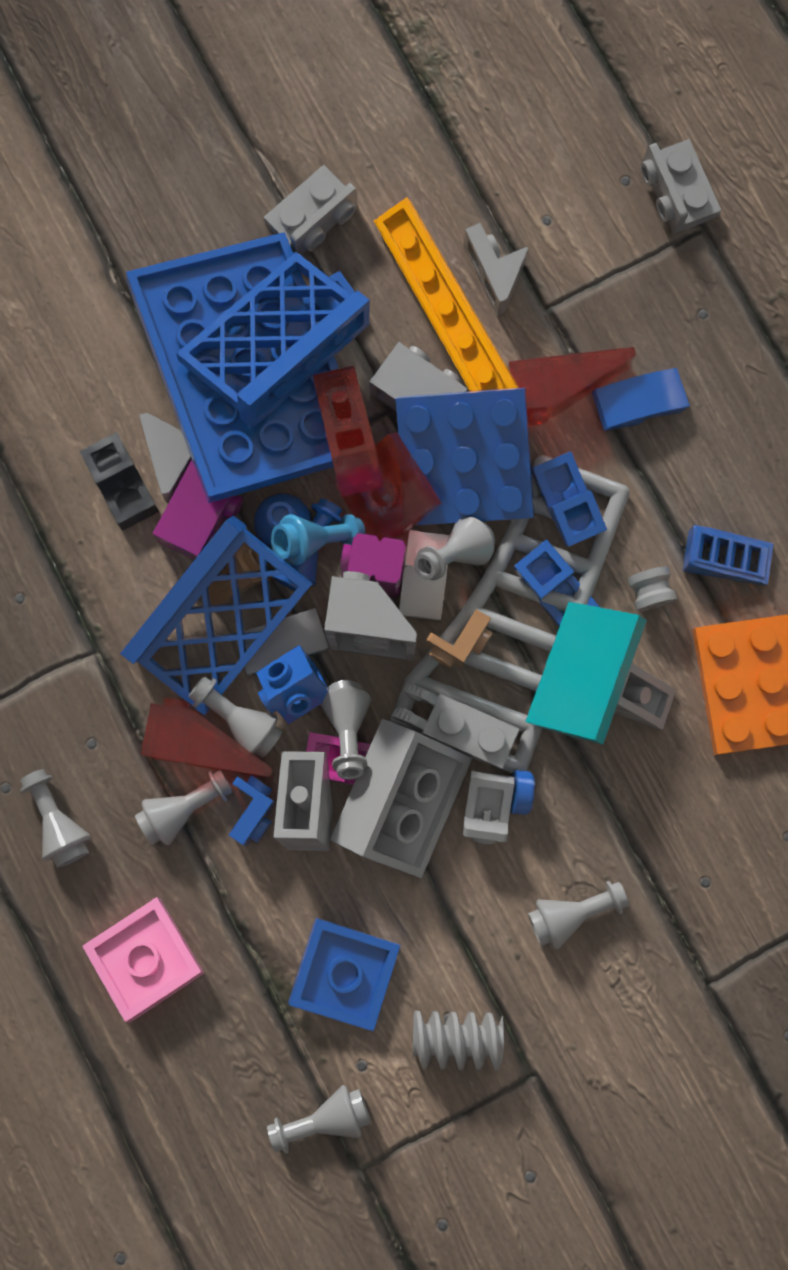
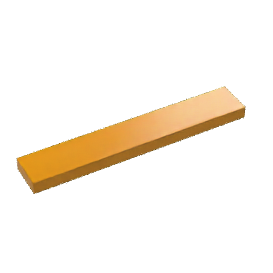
M406 197L375 219V225L469 391L519 388L410 199Z

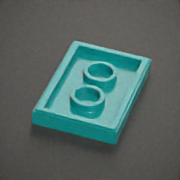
M568 602L525 722L534 727L603 745L647 620L637 614Z

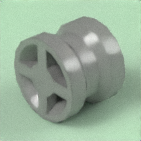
M669 567L649 569L627 578L629 587L635 590L637 596L634 603L637 612L660 608L678 600L676 591L670 589L668 582L671 576Z

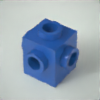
M300 645L256 672L263 687L258 692L262 703L271 714L278 711L288 724L322 704L326 694L330 691L319 668Z

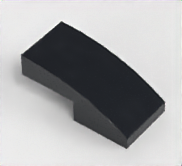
M117 432L79 451L122 531L159 512Z

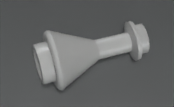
M461 518L455 523L444 547L437 550L434 547L426 546L418 551L414 560L415 570L420 577L435 581L443 577L446 565L453 561L476 566L483 565L492 557L495 544L494 533L486 523L476 518Z
M204 676L188 696L194 701L192 706L196 708L202 702L226 720L244 757H249L255 753L262 759L273 748L282 734V730L275 726L278 720L277 716L235 706L213 689L217 681L215 678L210 681Z
M342 680L328 687L330 691L326 694L320 706L339 734L341 756L333 760L332 767L337 771V775L340 778L356 779L364 774V769L368 765L367 759L364 756L358 755L357 732L372 699L358 682Z
M40 769L20 780L23 786L20 792L21 794L31 792L43 817L42 859L44 861L53 860L58 869L89 854L85 844L90 841L91 835L58 809L47 786V783L53 779V776L47 775L44 769Z
M222 770L216 773L209 771L210 781L185 796L144 799L142 801L143 811L137 813L135 818L147 840L152 845L160 840L165 845H170L194 810L218 796L227 802V796L234 791Z
M607 881L606 892L581 902L538 899L536 901L537 910L528 913V917L540 946L551 943L553 948L558 950L587 918L612 908L619 915L623 914L622 909L629 907V902L621 883L611 884L610 881Z
M342 1085L311 1116L285 1125L277 1117L274 1119V1124L267 1126L274 1152L283 1150L287 1154L289 1153L288 1143L316 1133L360 1138L362 1136L361 1128L370 1125L371 1121L361 1090L357 1089L350 1092L346 1085Z

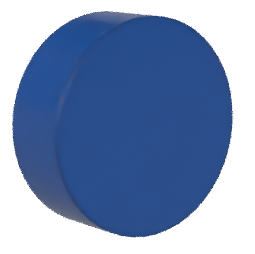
M514 770L511 776L514 777L515 784L510 813L527 815L531 812L534 801V776L530 771Z

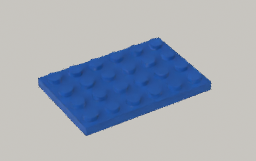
M285 232L126 272V282L208 503L369 457L371 452L367 437L335 357L330 359L253 429L240 420L239 411L177 359L178 351L293 255ZM296 269L285 279V286H306L301 272ZM310 297L285 298V311H310ZM262 298L255 304V312L280 311V298ZM285 322L286 336H304L311 330V322ZM233 323L226 329V337H250V323ZM256 323V337L281 336V323ZM251 348L226 349V363L251 362ZM256 348V362H274L281 356V348ZM202 349L194 358L201 363H220V349ZM226 374V384L237 393L251 382V374Z

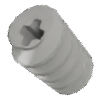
M414 1011L412 1061L414 1056H418L422 1069H428L432 1056H436L441 1070L446 1069L450 1057L455 1058L458 1070L464 1069L468 1057L473 1058L477 1071L482 1070L486 1057L491 1059L495 1071L500 1070L504 1049L503 1016L499 1025H496L493 1014L486 1012L481 1025H478L474 1012H468L463 1025H460L457 1013L450 1011L446 1023L442 1024L439 1012L432 1011L428 1023L424 1024L421 1012Z

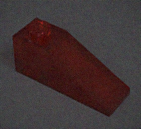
M635 347L509 361L507 368L518 387H526L528 426L546 423L548 418L557 416L591 394L595 389L602 387L628 370L636 353Z
M354 365L313 375L341 497L384 487L376 447Z
M164 698L163 705L151 703L141 751L142 756L150 759L274 780L275 770L197 712L189 710V702Z

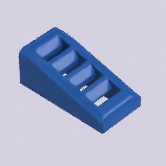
M693 525L688 531L682 571L766 586L768 585L774 543L710 527ZM704 542L711 543L709 561L701 559ZM720 545L727 546L724 565L717 563ZM736 548L743 549L740 568L733 567ZM752 551L760 552L757 573L749 571Z

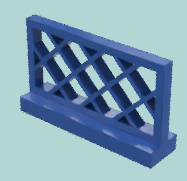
M295 252L178 351L177 359L239 411L240 420L253 429L369 326L370 300L358 290L351 295L299 253ZM297 269L310 279V286H285V279ZM310 297V311H285V298ZM315 297H333L341 304L334 310H315ZM262 298H280V311L255 312V304ZM285 322H311V330L304 336H286ZM233 323H250V337H226V329ZM256 323H281V336L256 337ZM251 348V362L226 363V349ZM256 348H281V356L274 362H256ZM202 349H220V363H201L194 356ZM226 374H251V382L237 393L226 384Z
M234 515L224 522L120 653L133 665L136 662L141 664L190 705H193L194 701L188 697L192 691L189 674L212 673V679L215 678L217 680L214 689L222 695L313 584L246 530L247 526ZM244 543L259 554L260 571L237 573L235 554ZM266 560L276 569L267 570ZM229 562L230 573L220 574ZM285 575L298 588L289 599L271 600L268 576ZM261 577L264 601L241 603L238 579ZM231 580L234 603L211 605L208 587L213 581ZM202 596L203 606L193 607ZM283 606L273 618L272 607ZM265 607L267 622L265 629L258 632L244 633L242 609ZM234 610L237 633L214 635L212 612ZM204 613L207 636L185 638L183 618L187 614ZM176 628L177 639H167ZM256 639L246 651L245 640ZM238 640L240 652L238 662L235 664L218 665L215 642ZM208 643L211 666L188 667L186 645ZM178 645L181 668L165 669L152 657L160 647ZM229 671L220 682L219 672ZM182 675L183 683L175 676ZM202 702L195 709L205 715L210 708Z

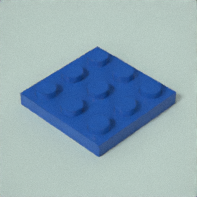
M526 387L402 396L395 399L406 526L457 523L459 519L464 517H473L480 521L534 517Z

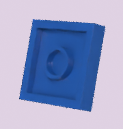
M315 917L288 1004L374 1031L400 945Z

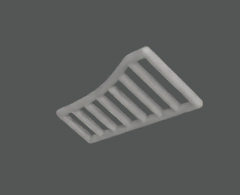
M540 455L535 459L532 467L553 458ZM580 468L578 469L588 490L610 497L603 516L607 530L595 535L596 537L588 559L553 546L574 572L582 574L579 580L580 586L573 597L552 591L541 600L554 605L562 612H565L568 602L587 605L590 596L592 597L630 494L629 488L626 485ZM532 476L534 513L552 519L543 499L539 497L540 492ZM530 518L510 520L485 574L462 610L441 635V639L454 645L477 609L491 617L487 628L551 652L556 635L483 608L495 587L540 603L536 595L520 577L504 572L515 550L529 554L542 543V541L523 535ZM430 649L406 677L394 710L397 707L412 711L415 700L409 698L403 692L406 683H411L437 696L439 694L445 695L520 728L519 731L523 733L515 755H508L502 770L513 773L514 770L527 771L542 729L526 723V714L428 678L439 665L437 661L429 656ZM472 651L465 662V665L534 691L537 690L542 677L540 674L482 652L478 655ZM391 715L390 722L417 733H423V731L393 718Z

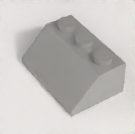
M343 572V578L332 576L324 628L330 650L414 661L417 633L379 583L369 581L370 576L360 572Z
M382 719L365 757L368 765L364 769V774L356 778L330 840L365 858L422 878L472 758L420 733Z

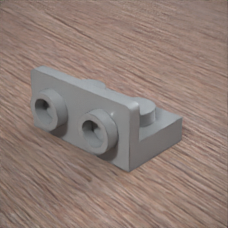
M690 139L661 150L657 143L649 145L640 165L641 174L646 185L653 187L658 198L656 206L659 216L663 222L669 223L673 234L718 218L722 210Z
M323 165L265 215L264 222L274 234L285 232L293 253L297 252L301 255L306 250L313 251L324 241L326 232L337 223L339 225L344 224L353 216L357 208V189L351 183L345 186Z

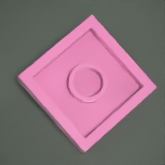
M158 897L82 946L121 1016L127 1023H131L205 974L164 903Z

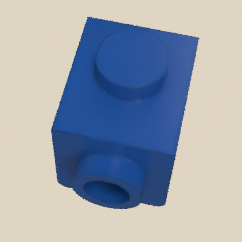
M251 775L248 781L245 782L237 776L232 784L254 799L229 833V836L240 844L247 846L251 840L258 843L269 829L272 821L267 816L276 805V802L268 797L272 789Z

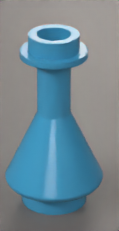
M289 514L284 516L279 525L274 527L271 534L272 548L287 563L299 566L327 543L342 541L343 544L352 545L353 537L357 533L365 534V526L360 518H355L351 514L342 516V521L338 525L325 527Z

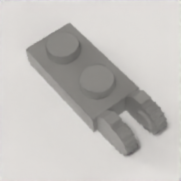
M406 683L403 692L409 698L424 702L434 708L428 721L415 715L412 711L397 707L393 712V718L423 731L422 735L496 768L503 769L520 728L445 695L439 694L437 696L419 686Z

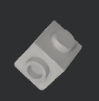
M471 771L464 815L463 836L470 837L482 844H493L496 841L507 842L508 821L515 784L514 777Z

